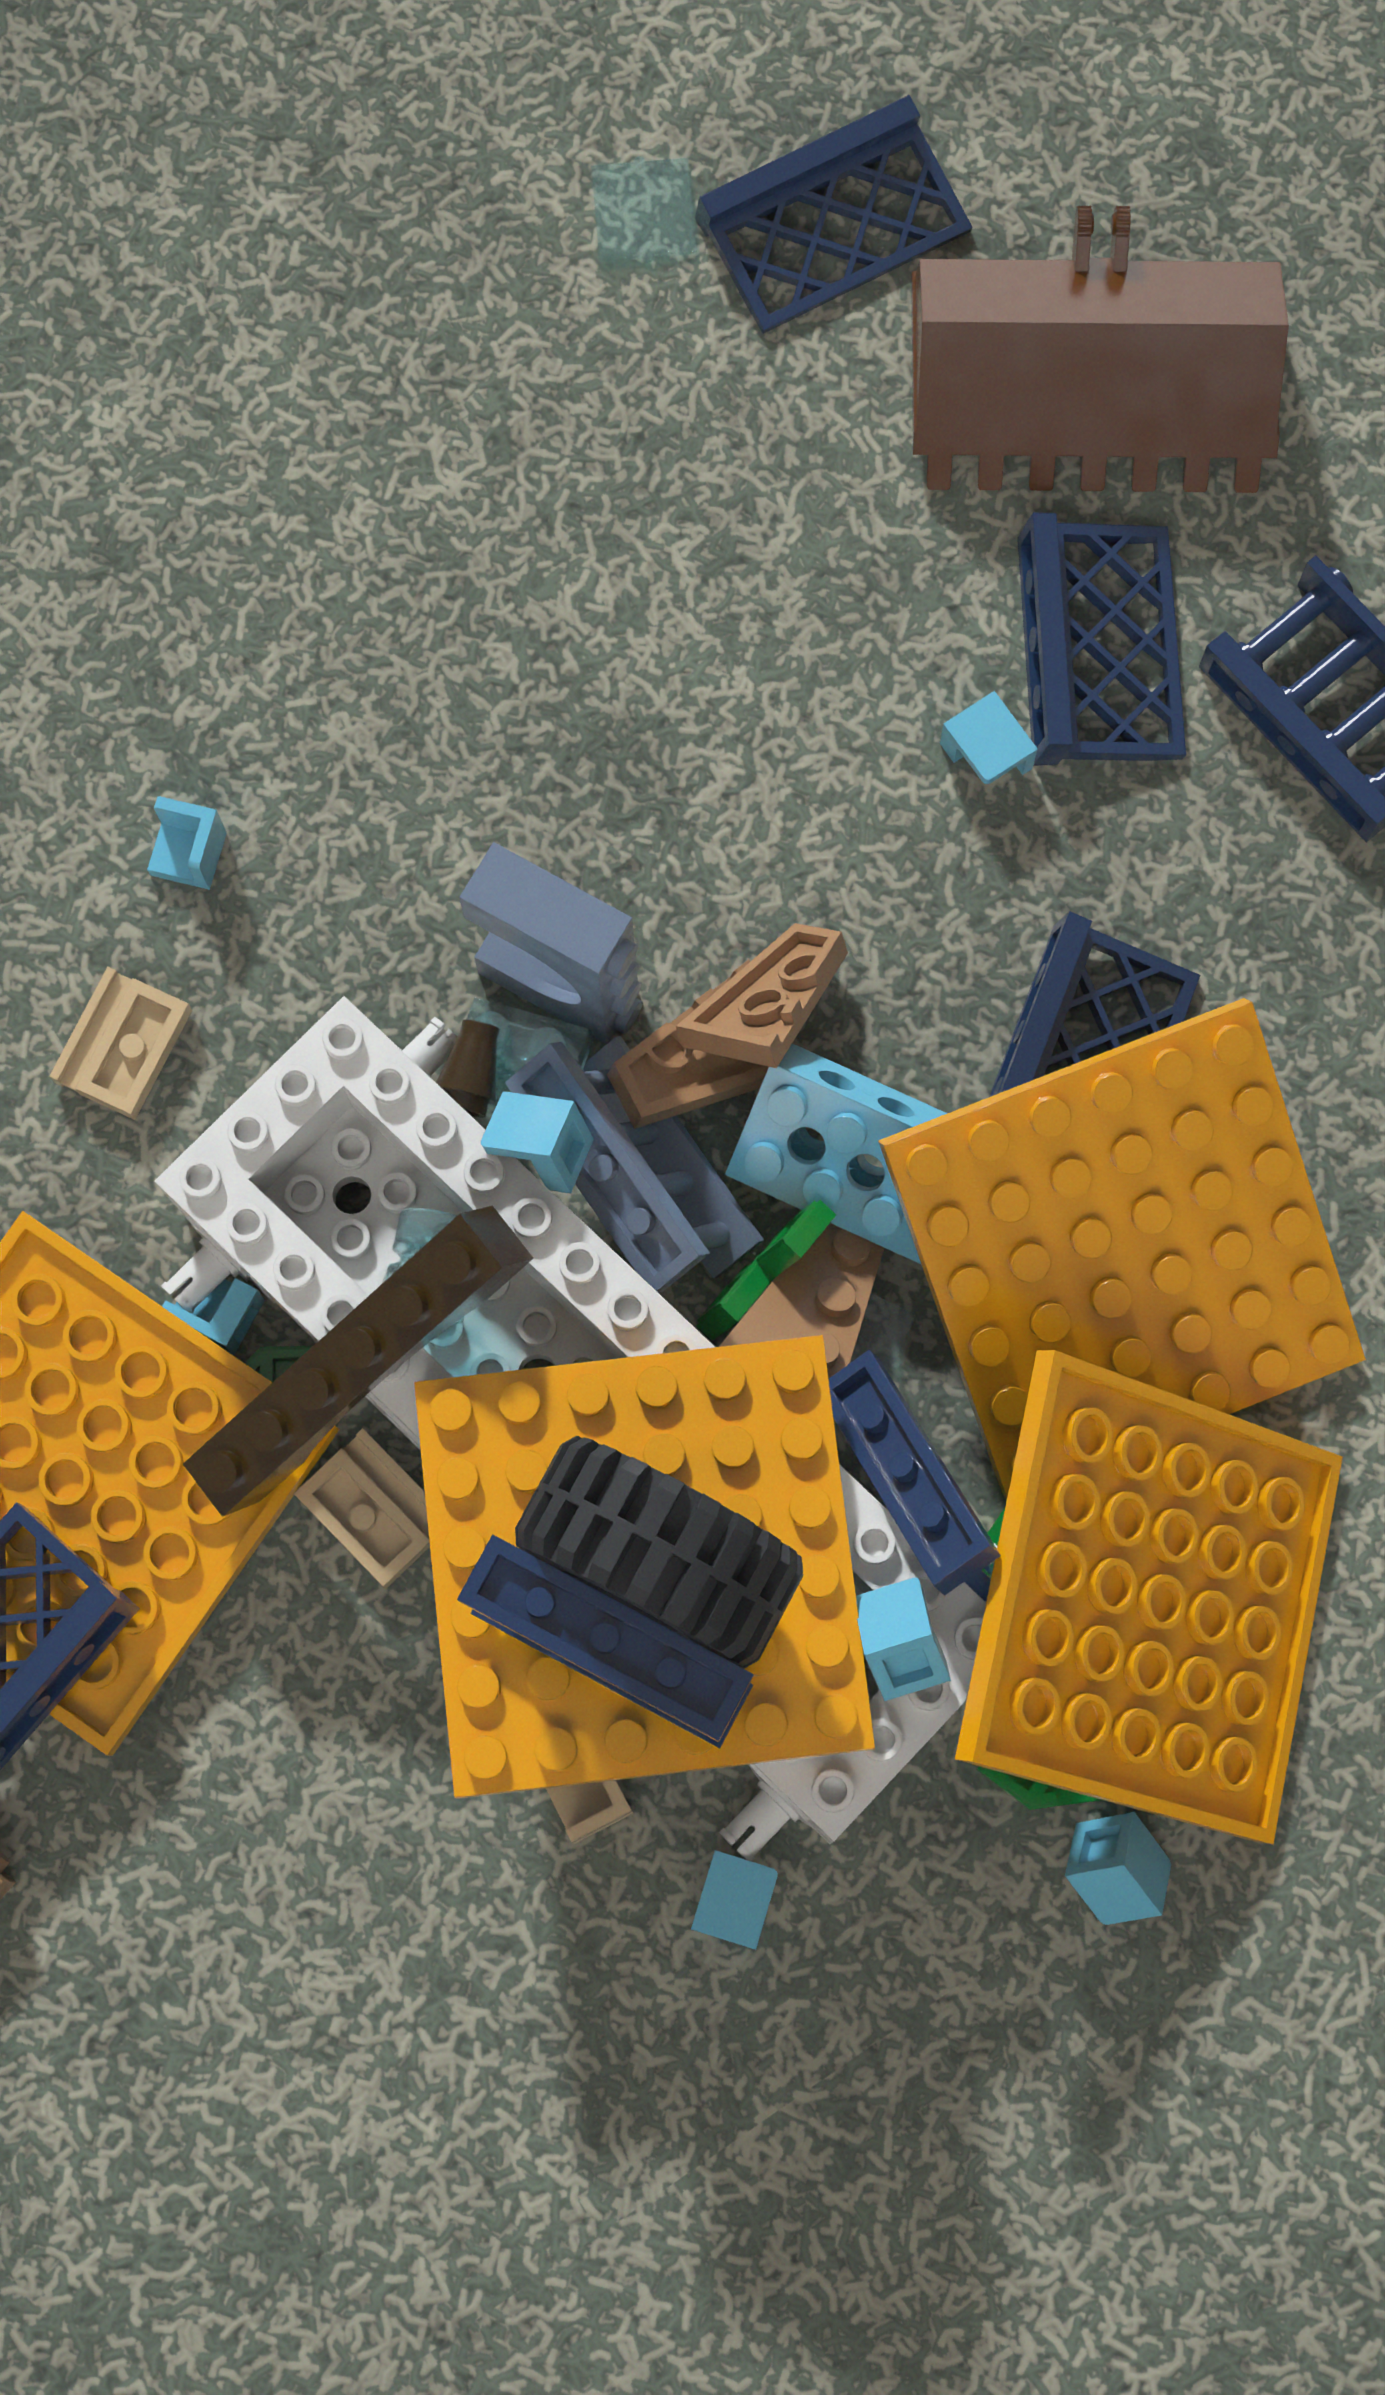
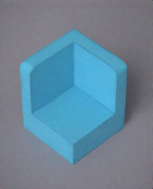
M995 691L945 722L940 740V745L951 760L955 763L964 757L984 784L992 783L1015 767L1024 775L1033 769L1038 750Z
M158 796L154 810L161 822V826L147 868L150 876L210 890L227 834L217 810Z
M503 1091L482 1137L481 1145L487 1154L531 1160L542 1182L550 1191L571 1194L594 1138L574 1101Z
M235 1278L233 1283L224 1279L194 1309L195 1311L192 1314L184 1310L178 1302L174 1305L165 1300L162 1307L234 1356L265 1300L258 1289Z
M910 1578L856 1596L859 1617L857 1621L864 1656L884 1701L951 1681L947 1660L931 1625L924 1590L918 1578Z
M1131 1812L1076 1823L1065 1877L1102 1924L1110 1925L1162 1915L1171 1862L1136 1813Z
M715 1850L691 1930L756 1950L778 1877L777 1871L774 1868Z

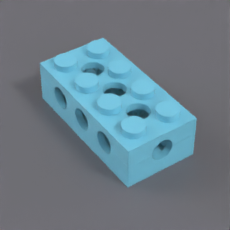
M792 1043L778 1067L768 1068L725 1175L801 1210L814 1200L816 1202L821 1200L836 1214L830 1223L921 1264L878 1140L947 1113ZM805 1127L819 1132L824 1141L811 1137ZM863 1154L874 1156L881 1162L883 1167H876L870 1164Z

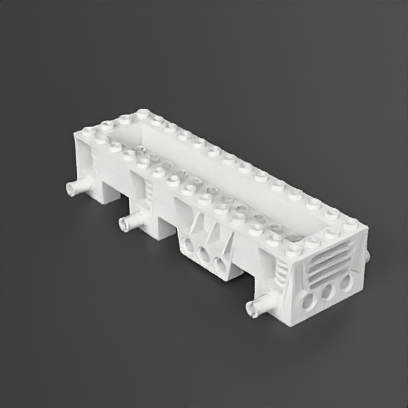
M343 996L155 1180V1183L201 1235L202 1239L199 1243L203 1246L161 1287L184 1310L192 1314L195 1311L194 1309L229 1274L233 1277L239 1274L244 1280H250L274 1304L277 1303L310 1335L315 1343L334 1328L457 1215L493 1205L534 1259L488 1300L430 1341L365 1396L418 1449H420L414 1382L521 1370L527 1362L533 1359H545L556 1366L715 1347L516 1158L492 1155L485 1152L481 1145V1140L486 1130L430 1078L447 1060L457 1039V1036L450 1029L447 1031L443 1029L445 1024L436 1017L429 1022L430 1024L410 1044L401 1050ZM351 1182L365 1184L371 1191L370 1203L364 1210L355 1214L344 1213L335 1204L336 1195L340 1188ZM840 1464L856 1596L910 1578H918L924 1590L931 1625L947 1660L951 1681L884 1701L864 1656L875 1749L749 1764L751 1770L760 1780L757 1786L761 1791L719 1833L732 1846L749 1827H754L755 1831L737 1849L746 1860L751 1862L755 1859L754 1856L789 1819H792L794 1822L800 1819L815 1829L829 1844H832L967 1700L986 1602L965 1582L945 1596L936 1589L890 1512Z

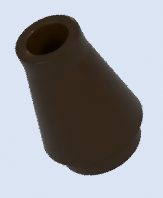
M463 1020L460 1033L436 1083L472 1117L484 1118L486 1117L488 1105L496 1103L497 1039L500 1029L480 1021Z

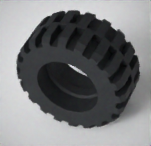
M575 1436L559 1446L515 1527L516 1547L743 1669L759 1661L803 1578L802 1557L793 1548L782 1543L779 1538L770 1532L761 1529L754 1522L739 1513L721 1505L720 1502L694 1490L674 1477L664 1474L636 1458L629 1457L614 1448L604 1444L601 1445L586 1437Z

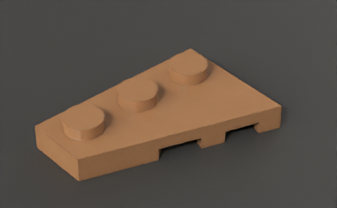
M797 923L793 924L676 1025L682 1046L717 1056L777 1068L848 954L842 932Z
M749 959L735 969L731 976L713 990L709 989L696 999L693 1005L670 1023L666 1022L613 1063L607 1076L634 1129L761 1087L769 1068L768 1066L684 1048L676 1029L677 1024L750 962Z
M830 1223L806 1253L773 1280L719 1347L823 1335L829 1379L850 1364L884 1247Z

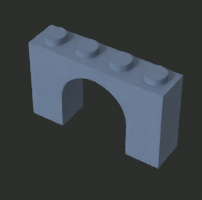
M493 842L459 897L464 918L489 931V934L474 956L478 974L605 1044L610 1042L616 1030L626 1034L638 1017L643 1001L636 998L640 991L641 983L638 982L637 977L640 964L636 963L638 944L634 942L632 917Z

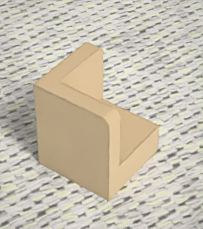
M617 1780L546 1788L566 1828L565 1831L573 1844L633 1814Z

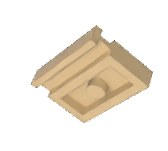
M107 966L49 1077L54 1083L62 1087L66 1086L78 1092L79 1095L135 1120L192 1012L189 1003L139 980L117 973L115 969Z
M363 1428L343 1450L340 1449L294 1493L305 1507L385 1590L430 1547L425 1492Z

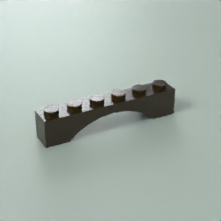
M493 1205L460 1213L187 1459L183 1466L222 1517L260 1502L305 1462L322 1438L372 1389L430 1341L488 1300L533 1260V1256Z

